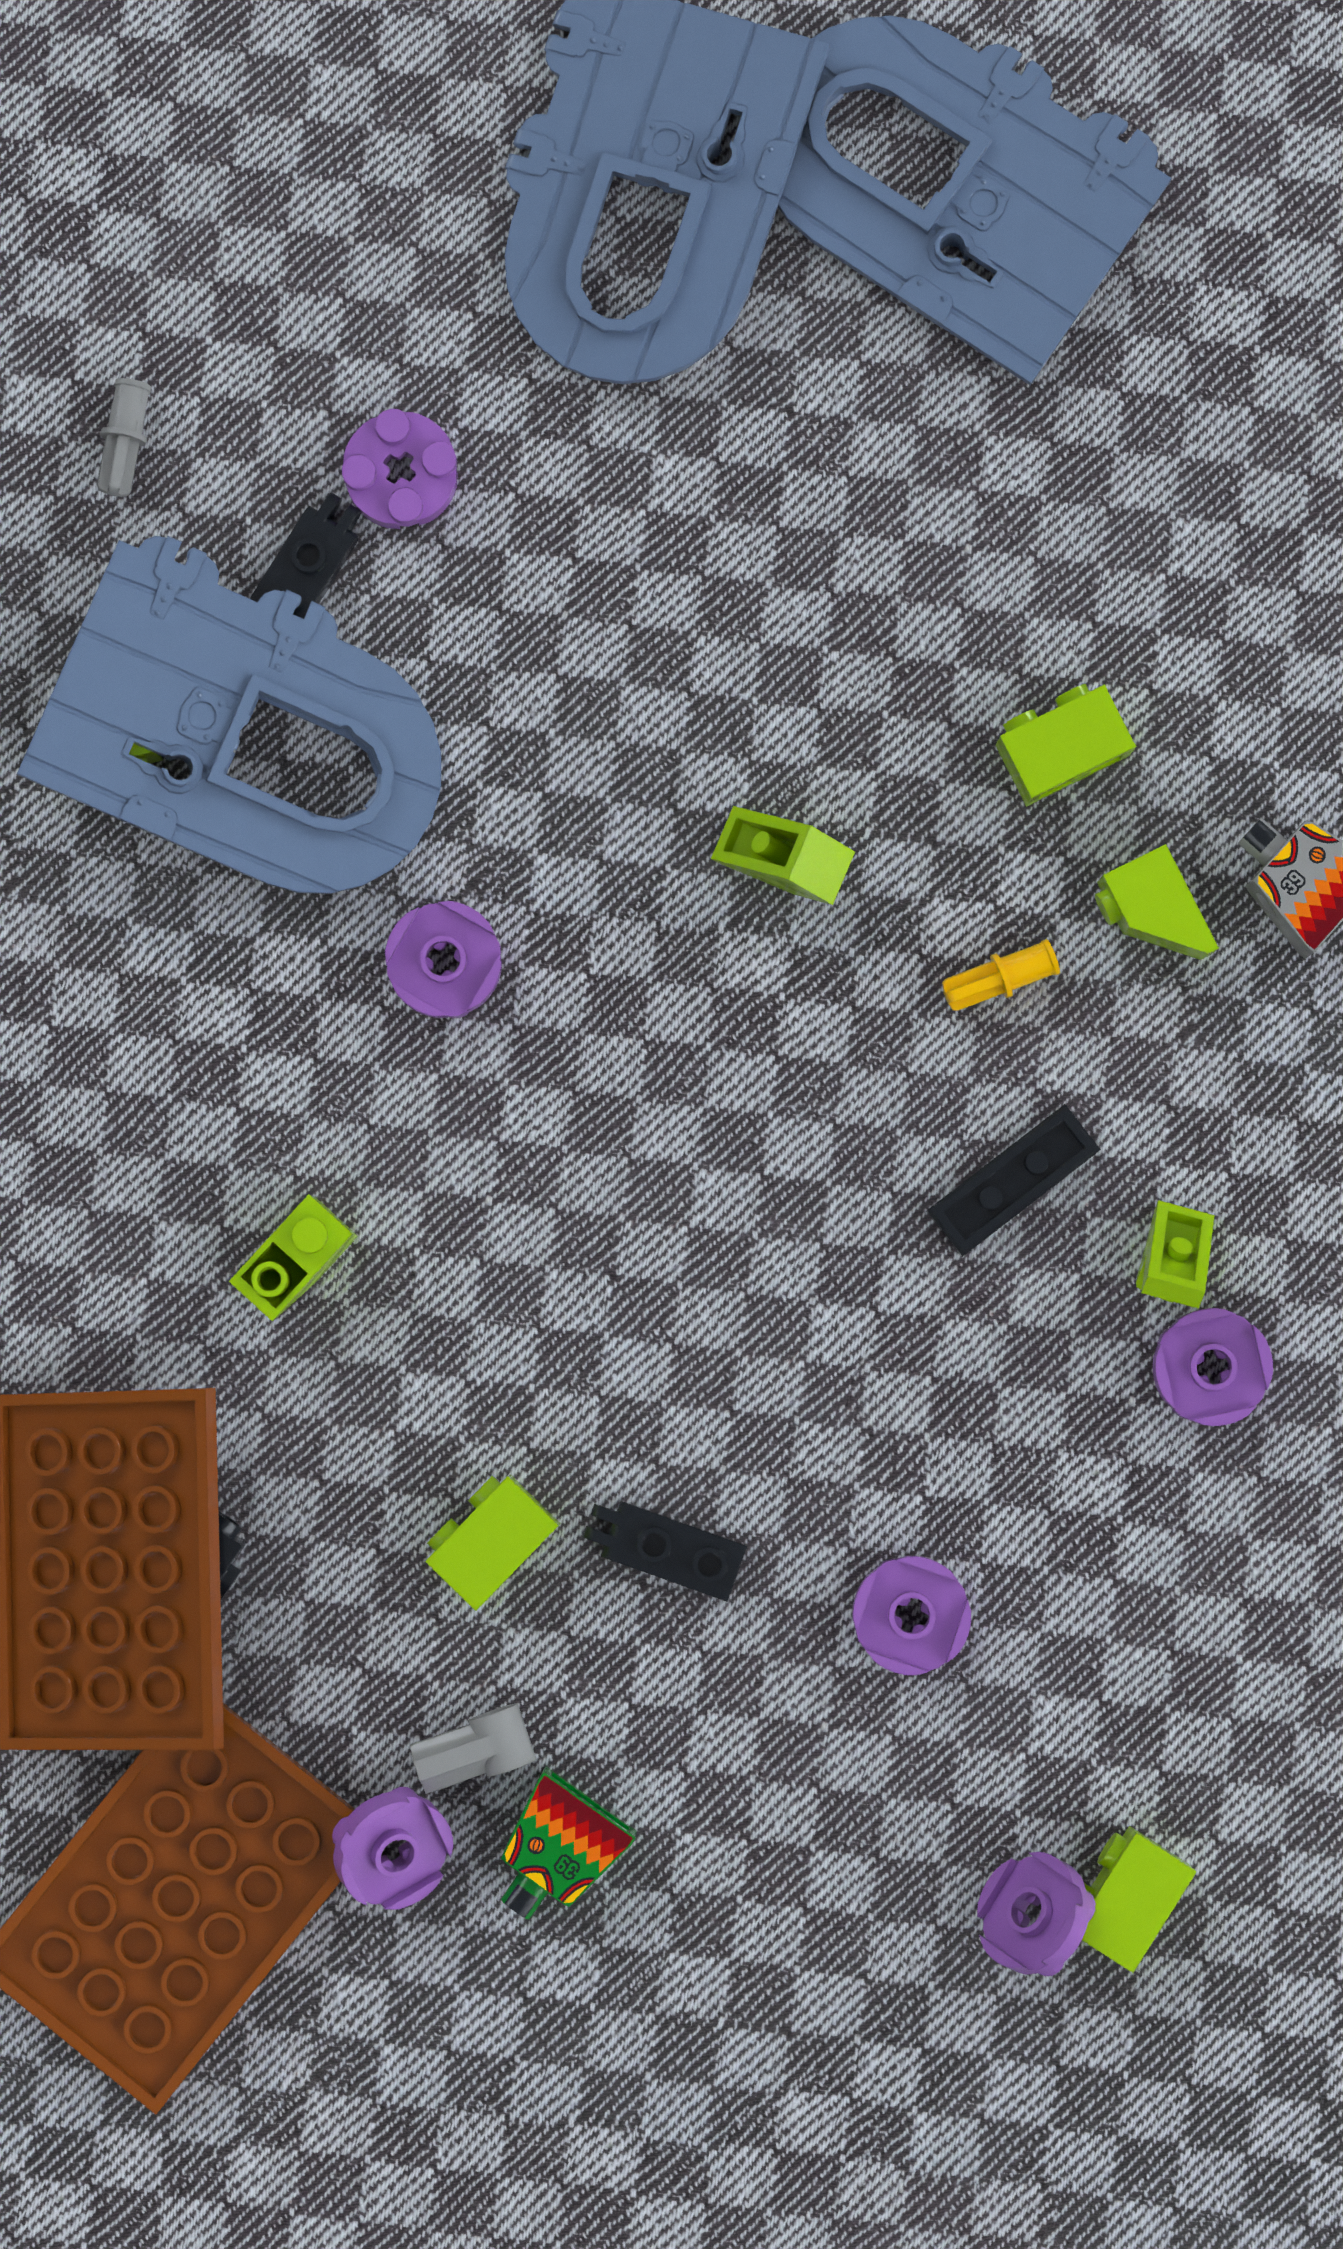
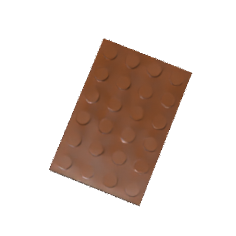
M216 1388L0 1395V1750H216L224 1748Z
M223 1703L224 1748L216 1750H142L0 1929V1989L155 2115L341 1882L334 1867L333 1854L335 1843L333 1842L332 1834L336 1824L355 1810L354 1807L225 1703Z

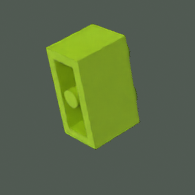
M1086 684L1079 685L1055 699L1057 708L1039 717L1035 710L1032 709L1003 724L1006 733L1000 735L995 746L1026 807L1129 757L1136 748L1105 684L1092 691H1089Z
M511 1474L501 1483L492 1475L468 1500L476 1508L460 1526L451 1518L427 1542L435 1552L425 1562L475 1611L561 1524Z
M1129 1826L1123 1836L1114 1833L1104 1846L1097 1861L1103 1868L1092 1886L1090 1887L1084 1883L1086 1890L1094 1896L1096 1905L1094 1915L1088 1922L1082 1941L1134 1973L1197 1871L1173 1853Z

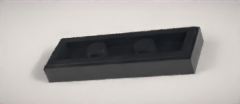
M1064 1104L926 1212L958 1254L963 1257L1101 1149L1067 1105Z

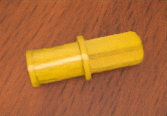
M1045 939L1039 944L1001 958L995 953L990 956L991 962L946 978L942 982V987L948 1005L953 1011H959L1004 994L1006 998L1012 997V990L1051 975L1060 974V968L1049 940Z

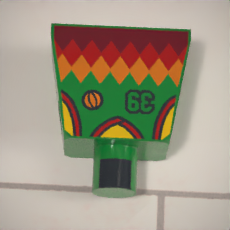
M545 1766L501 1857L506 1864L519 1872L501 1897L502 1902L528 1920H530L547 1894H550L565 1906L570 1907L632 1845L636 1839L637 1831Z

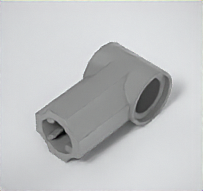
M518 1703L483 1713L469 1719L468 1725L412 1743L410 1749L413 1763L425 1794L462 1783L465 1780L482 1774H486V1777L503 1774L537 1760Z

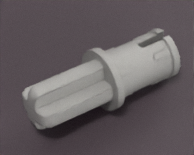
M117 378L114 385L115 393L108 427H103L100 433L101 437L105 439L97 487L99 491L108 495L124 497L128 496L132 490L139 447L145 446L147 438L142 435L148 396L151 393L152 387L135 379Z

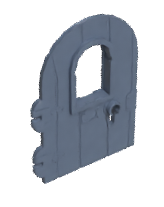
M565 0L561 8L556 11L552 25L560 30L570 32L568 39L550 34L544 48L546 62L551 72L559 77L547 114H535L527 118L521 128L517 129L513 142L514 146L519 149L530 150L528 158L509 154L505 166L507 170L506 179L512 191L519 195L510 224L504 255L507 289L517 318L541 350L562 367L591 380L610 383L631 384L657 381L686 370L702 359L722 341L735 325L749 296L830 49V44L699 6L682 3L677 0ZM731 113L739 115L741 119L734 140L729 145L732 156L728 163L722 166H715L712 164V161L721 154V143ZM614 176L637 182L638 185L645 187L657 186L666 193H676L689 197L658 291L647 306L627 315L625 319L606 318L593 311L592 305L581 287L583 261L588 256Z
M896 16L861 17L825 29L811 38L829 43L830 49L778 204L779 210L785 219L812 243L1031 386L1171 182V177L1155 168L1158 160L1156 145L1150 140V136L1139 129L1134 132L1127 144L1118 139L1127 130L1128 122L1116 114L1095 113L1083 121L1050 99L1053 90L1051 77L1044 71L1045 68L1031 60L1026 64L1022 75L1013 71L1023 54L1011 46L1007 47L1001 44L988 45L978 53L954 36L925 22ZM870 89L889 97H898L903 106L967 147L957 161L959 165L954 171L951 180L945 184L941 192H935L924 210L842 157L827 140L825 122L829 111L844 98L845 93ZM946 246L957 247L962 252L965 260L968 261L969 257L995 275L988 282L963 266L961 259L958 257H947L941 250Z
M154 536L144 540L139 548L119 540L17 775L260 882L295 893L332 894L364 886L392 870L417 846L433 818L441 789V750L433 720L417 692L394 668L368 652L337 639L338 626L334 616L325 610V606L311 601L304 619L293 615L295 608L301 604V596L289 590H286V592L273 590L264 593L259 601L256 602L218 585L219 571L215 562L206 556L207 553L192 547L189 549L185 565L174 561L182 543L170 536H167V538ZM258 700H262L347 738L367 753L375 777H377L375 793L364 805L366 810L361 809L340 819L319 816L226 775L235 756L233 751L237 750L240 744V731L244 726L248 725ZM133 743L166 757L165 759L168 761L175 759L184 761L190 769L189 777L184 780H176L169 775L167 769L156 767L129 755Z

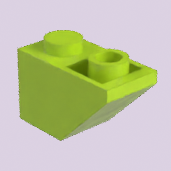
M308 1194L229 1282L271 1321H274L323 1276L358 1236L316 1197Z

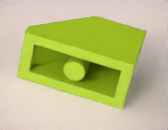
M733 806L711 859L791 894L833 905L855 851L811 825Z
M1166 844L1104 874L1098 880L1097 884L1101 891L1095 894L1097 905L1109 925L1117 922L1124 935L1199 960L1210 956L1219 949Z

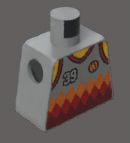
M1261 817L1238 842L1242 848L1263 865L1245 887L1297 953L1306 959L1315 953L1343 921V840L1308 820H1305L1286 839Z

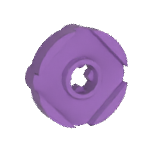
M388 409L380 413L378 417L365 422L353 434L344 452L342 476L352 503L361 511L364 517L385 528L401 529L400 526H412L418 523L420 526L431 522L448 507L457 488V458L449 437L435 422L417 413L403 412L399 409ZM403 457L412 459L410 468L415 473L414 478L410 482L404 478H400L395 484L389 482L390 469L387 463L393 458L395 460H401Z
M442 901L428 904L422 908L418 907L406 913L395 925L387 941L385 950L387 974L396 994L411 1009L428 1017L461 1018L467 1015L470 1011L480 1007L487 1001L495 990L501 976V946L490 923L473 908L458 902ZM447 944L452 945L456 948L454 958L460 963L458 968L454 972L445 970L441 976L432 972L434 962L428 958L429 952L433 948L443 951Z
M1219 1308L1200 1309L1178 1318L1160 1335L1157 1342L1158 1346L1153 1356L1154 1381L1163 1401L1179 1417L1200 1425H1228L1247 1417L1262 1400L1273 1375L1272 1354L1264 1335L1245 1318ZM1208 1350H1213L1216 1358H1226L1228 1362V1370L1220 1372V1382L1213 1385L1210 1384L1208 1376L1198 1375L1197 1364L1204 1362V1352Z
M903 1556L883 1561L864 1578L854 1598L852 1619L857 1639L873 1661L894 1673L919 1675L939 1668L960 1652L969 1634L971 1609L964 1588L949 1569L929 1558ZM911 1598L921 1600L920 1610L928 1614V1620L925 1625L915 1624L912 1631L907 1632L901 1629L902 1619L895 1615V1610L898 1605L907 1606Z
M398 1787L391 1792L382 1793L368 1799L349 1816L342 1818L336 1824L332 1834L333 1842L335 1843L333 1854L334 1867L342 1884L358 1902L367 1905L366 1902L381 1904L386 1910L408 1907L431 1893L444 1876L440 1872V1868L445 1862L446 1853L451 1858L453 1850L452 1832L446 1819L429 1800L418 1796L414 1790L408 1787ZM395 1840H406L405 1843L398 1847L400 1856L395 1860L391 1861L386 1855L381 1856L384 1848L389 1843Z
M1031 1852L1029 1854L1032 1857H1025L1020 1861L1011 1858L1004 1862L987 1880L981 1892L977 1909V1917L984 1919L983 1931L985 1937L979 1936L984 1950L997 1963L1025 1975L1040 1974L1045 1977L1053 1976L1062 1969L1064 1962L1079 1946L1088 1922L1094 1915L1096 1903L1094 1896L1086 1890L1083 1879L1072 1866L1050 1854ZM1030 1904L1034 1906L1041 1904V1912L1035 1923L1028 1926L1030 1918L1025 1914L1027 1907Z

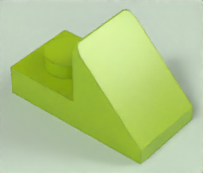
M1158 1200L1136 1279V1287L1142 1290L1141 1293L1199 1309L1206 1291L1215 1215Z

